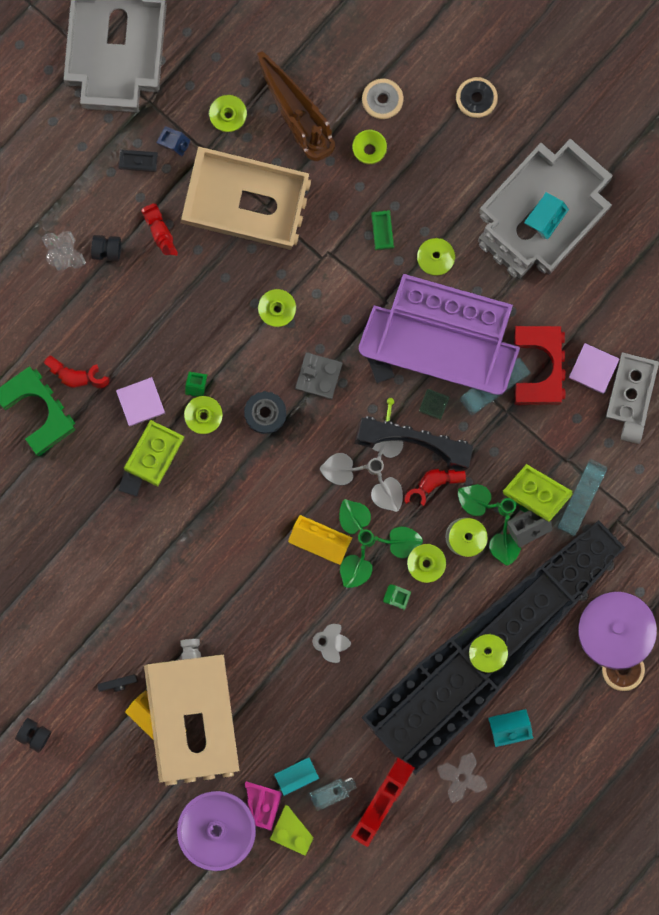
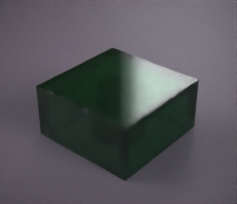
M427 389L419 413L441 421L450 397Z

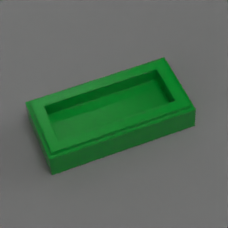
M390 210L371 212L375 251L394 249Z

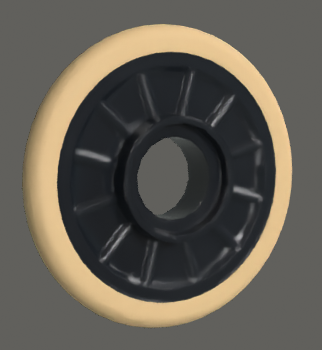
M479 77L464 81L458 88L456 101L460 110L467 116L474 118L490 114L494 110L498 99L497 91L493 84ZM474 93H479L482 95V100L480 102H474L472 100V95Z

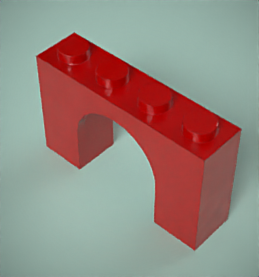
M515 326L514 346L540 349L552 361V373L546 380L539 383L515 384V405H561L562 400H565V388H562V381H565V369H562V362H565V350H562V343H565V332H561V326Z
M397 758L352 833L351 837L366 847L369 846L415 767Z

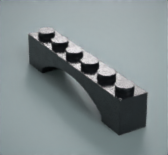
M370 416L360 419L354 444L373 448L377 443L386 441H403L417 444L439 455L447 463L448 468L466 471L469 468L473 445L468 444L464 440L454 441L445 435H439L438 437L432 435L429 431L422 430L419 432L409 426H395L390 421L379 422L376 421V418Z

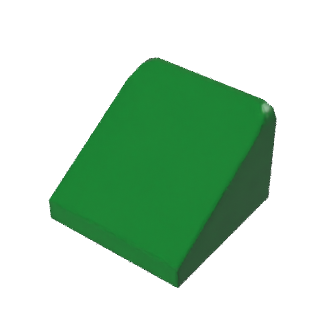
M189 372L185 385V394L196 397L204 396L208 375Z
M389 584L383 602L405 610L411 592Z

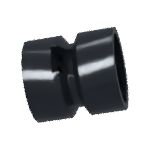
M93 235L91 257L93 260H103L104 258H107L108 261L120 260L121 237L110 236L106 239L103 235Z
M27 718L19 729L15 740L24 745L28 743L29 748L40 753L52 731L44 726L38 727L37 722ZM32 730H33L35 733H34V735H33V737H32V739H31V738L29 737V735L31 734V732H32Z

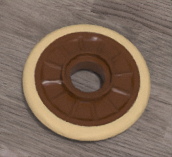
M643 661L629 668V672L626 675H621L616 669L602 666V674L607 684L619 691H628L637 687L645 673Z

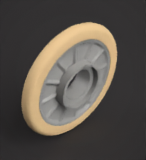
M377 79L365 88L362 95V103L365 110L371 116L378 119H388L400 111L403 105V93L395 82L388 79ZM381 94L388 97V101L384 104L379 103L377 100Z

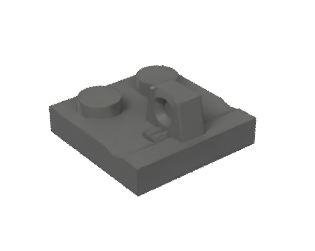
M306 352L295 389L332 400L343 362Z

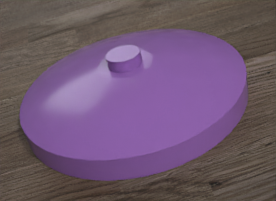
M610 592L598 596L587 605L580 618L578 634L581 646L591 660L605 668L621 670L639 664L649 655L655 644L657 627L653 613L642 600L628 593Z
M221 791L207 792L190 801L182 811L177 826L178 842L185 856L195 865L212 871L226 870L239 864L251 851L256 836L255 820L248 806L237 796Z

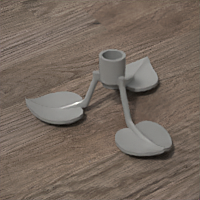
M386 441L375 444L372 449L379 452L378 457L371 459L364 466L352 468V459L344 453H336L330 456L320 466L323 476L328 481L337 485L350 483L353 479L352 471L367 469L370 474H377L380 482L371 491V497L375 505L395 512L399 511L402 505L403 491L400 483L393 477L385 479L384 482L382 480L381 471L384 468L381 456L382 454L387 458L397 456L402 451L403 441Z

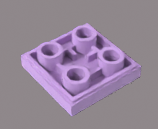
M584 343L569 379L604 394L619 358Z
M152 377L116 390L129 427L165 414Z

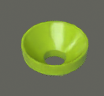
M375 130L362 131L353 141V153L364 164H375L386 154V140L382 134ZM365 146H374L375 152L372 155L366 154L364 152Z

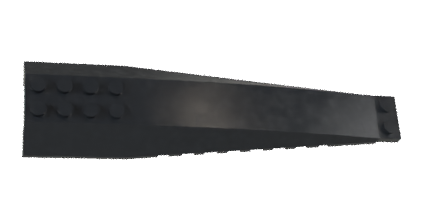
M598 520L585 533H581L418 663L361 718L396 758H400L415 767L412 773L416 775L473 721L625 547ZM485 634L500 637L508 649V658L505 665L498 671L491 673L476 669L469 657V649L473 641ZM486 649L484 653L489 655L492 650Z

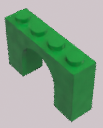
M29 366L0 387V405L6 411L26 397L36 396L45 400L49 409L46 423L25 438L39 457L74 432L75 428L73 425L76 423L70 415L65 416L62 411L64 406L59 399L56 401L51 395L54 392L49 385L42 384L40 379L43 377L38 370H32Z

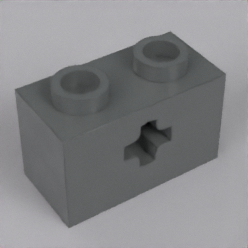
M530 510L507 522L509 533L519 548L553 530L551 520L548 522Z

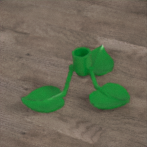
M476 484L459 488V502L468 514L482 516L486 508L498 507L499 513L505 517L503 534H496L492 537L489 549L491 554L504 565L509 566L517 559L521 547L517 546L510 533L507 534V522L509 521V516L513 514L518 505L524 513L529 510L511 498H505L501 503L497 502L496 504L489 505L491 493L482 485Z
M343 500L339 514L340 524L343 530L349 534H355L360 530L358 540L362 544L361 558L357 555H349L343 559L340 565V574L344 587H358L371 577L372 564L364 560L365 548L373 546L375 541L391 544L390 550L397 558H408L411 551L423 543L422 537L416 531L407 527H396L391 530V540L375 537L370 530L363 529L371 521L369 509L361 503Z

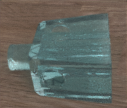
M340 778L310 792L309 795L316 810L319 811L348 797V792L356 789V784L352 778L342 781ZM334 788L338 790L337 795L333 793Z

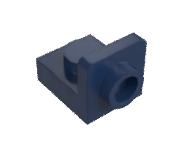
M165 126L156 143L183 156L189 146L190 139L182 132Z

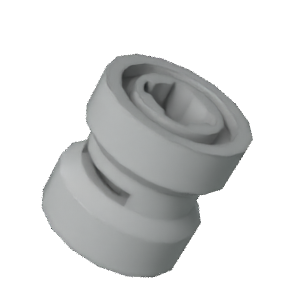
M199 639L180 641L183 648L182 660L201 658V652L198 650L200 645Z

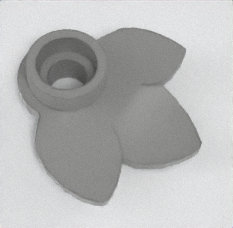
M339 624L328 625L323 632L315 634L312 640L314 648L322 652L323 658L333 663L340 662L339 652L346 650L351 645L349 639L340 634L341 625ZM320 638H324L326 640L325 645H320L318 643Z

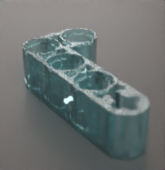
M521 358L516 359L505 392L531 374V371ZM472 388L460 398V401L472 416L502 394L495 395Z
M591 458L589 459L558 524V529L573 536L576 535L608 466Z

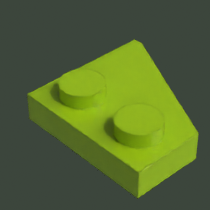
M285 805L270 840L306 856L314 837L290 807Z

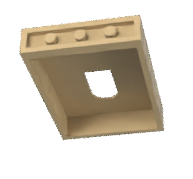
M198 146L180 223L291 250L293 245H297L299 234H296V230L302 224L303 216H300L301 209H305L307 198H304L305 190L309 191L311 180L308 179L309 173ZM242 190L273 198L277 203V210L271 215H265L238 208Z
M224 655L145 665L159 783L165 782V786L177 784V780L181 779L188 783L195 782L196 777L202 776L204 780L215 779L216 774H222L223 777L234 776V772L239 771ZM202 713L206 747L200 753H194L188 748L183 715Z

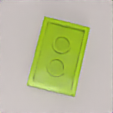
M150 420L124 470L158 487L180 448L184 436Z
M527 464L503 490L505 496L513 499L548 522L573 495L571 490Z

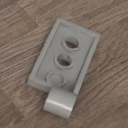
M621 353L606 418L624 422L621 440L636 444L641 442L659 365L658 361ZM638 371L641 374V379L639 381L632 380L631 372ZM633 389L637 394L636 398L629 399L626 396V391Z

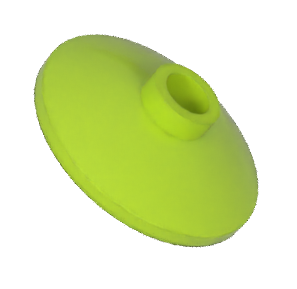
M223 95L211 104L209 117L213 126L218 130L233 132L245 123L247 110L245 104L238 97ZM231 113L232 116L230 118H226L225 114Z
M432 238L420 246L417 253V261L425 273L439 276L447 273L452 268L455 261V253L447 241L440 238ZM433 253H439L440 257L434 258Z
M274 289L266 292L261 297L258 304V312L266 324L273 327H281L287 325L294 318L296 303L288 292ZM276 306L281 308V311L278 313L274 311Z
M199 396L192 399L184 412L187 426L198 434H208L215 431L221 424L223 417L219 403L208 396ZM206 413L208 416L206 419H201L200 415Z
M461 519L450 530L449 543L452 549L461 556H475L482 552L487 544V531L475 519ZM467 533L472 535L471 540L465 539Z
M422 544L411 551L407 562L408 570L416 580L430 583L443 575L446 568V559L438 547L431 544ZM425 560L430 562L429 567L423 566Z
M485 634L479 636L470 646V661L479 671L486 673L498 671L507 661V646L496 635ZM486 649L492 650L491 654L489 655L485 654L484 652Z

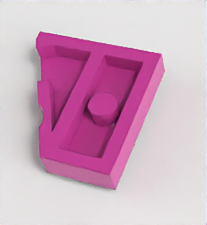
M245 782L248 806L254 817L255 825L272 830L282 792Z

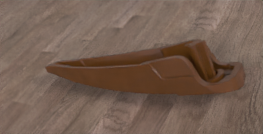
M263 51L257 53V58L270 92L303 152L312 161H320L331 155L335 149V142L332 138V130L327 119L319 112V108Z

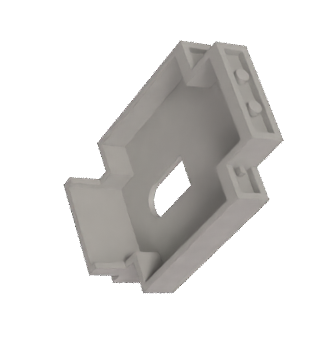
M71 0L64 82L67 86L82 87L80 100L82 109L138 112L140 91L159 92L167 6L165 0ZM117 9L124 10L128 15L125 45L107 44L109 17Z
M571 139L556 154H553L540 143L480 208L481 219L489 224L478 239L479 247L483 251H489L494 255L493 259L500 265L503 263L508 268V273L513 277L517 276L521 279L534 263L537 264L536 267L545 274L547 272L550 275L610 210L612 205L599 193L611 181L612 175ZM546 192L564 201L569 208V211L548 240L543 238L539 232L529 240H523L518 237L516 233L518 225L536 207Z

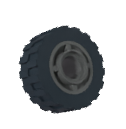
M258 392L254 396L252 395L246 403L244 409L245 420L255 432L271 434L282 427L286 419V406L283 400L273 392ZM261 409H270V416L263 418L260 415Z

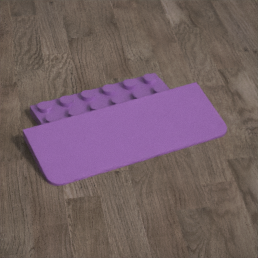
M403 274L392 309L373 306L359 344V352L367 358L500 395L507 389L520 347L502 342L513 305Z

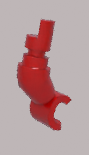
M153 203L144 207L141 211L147 225H152L150 229L156 245L164 255L177 256L178 252L173 244V237L164 221H161L163 216L157 204Z
M51 355L44 361V364L51 368L50 372L55 376L59 375L58 378L62 380L61 383L71 388L88 385V382L96 388H104L110 381L107 376H104L102 379L94 378V375L99 372L98 364L93 365L89 372L86 373V370L64 368V364Z
M439 469L429 470L418 483V489L413 488L406 492L404 495L405 504L410 502V496L413 493H417L421 498L419 503L424 506L426 503L425 494H429L436 487H440V485L446 484V482H449V484L466 483L465 471H455V469L448 470V472H445V470L439 471Z

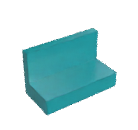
M546 192L524 223L537 230L543 238L548 240L569 211V208L564 201Z
M526 709L488 718L495 747L533 739L532 727Z
M310 758L274 774L283 795L319 779Z

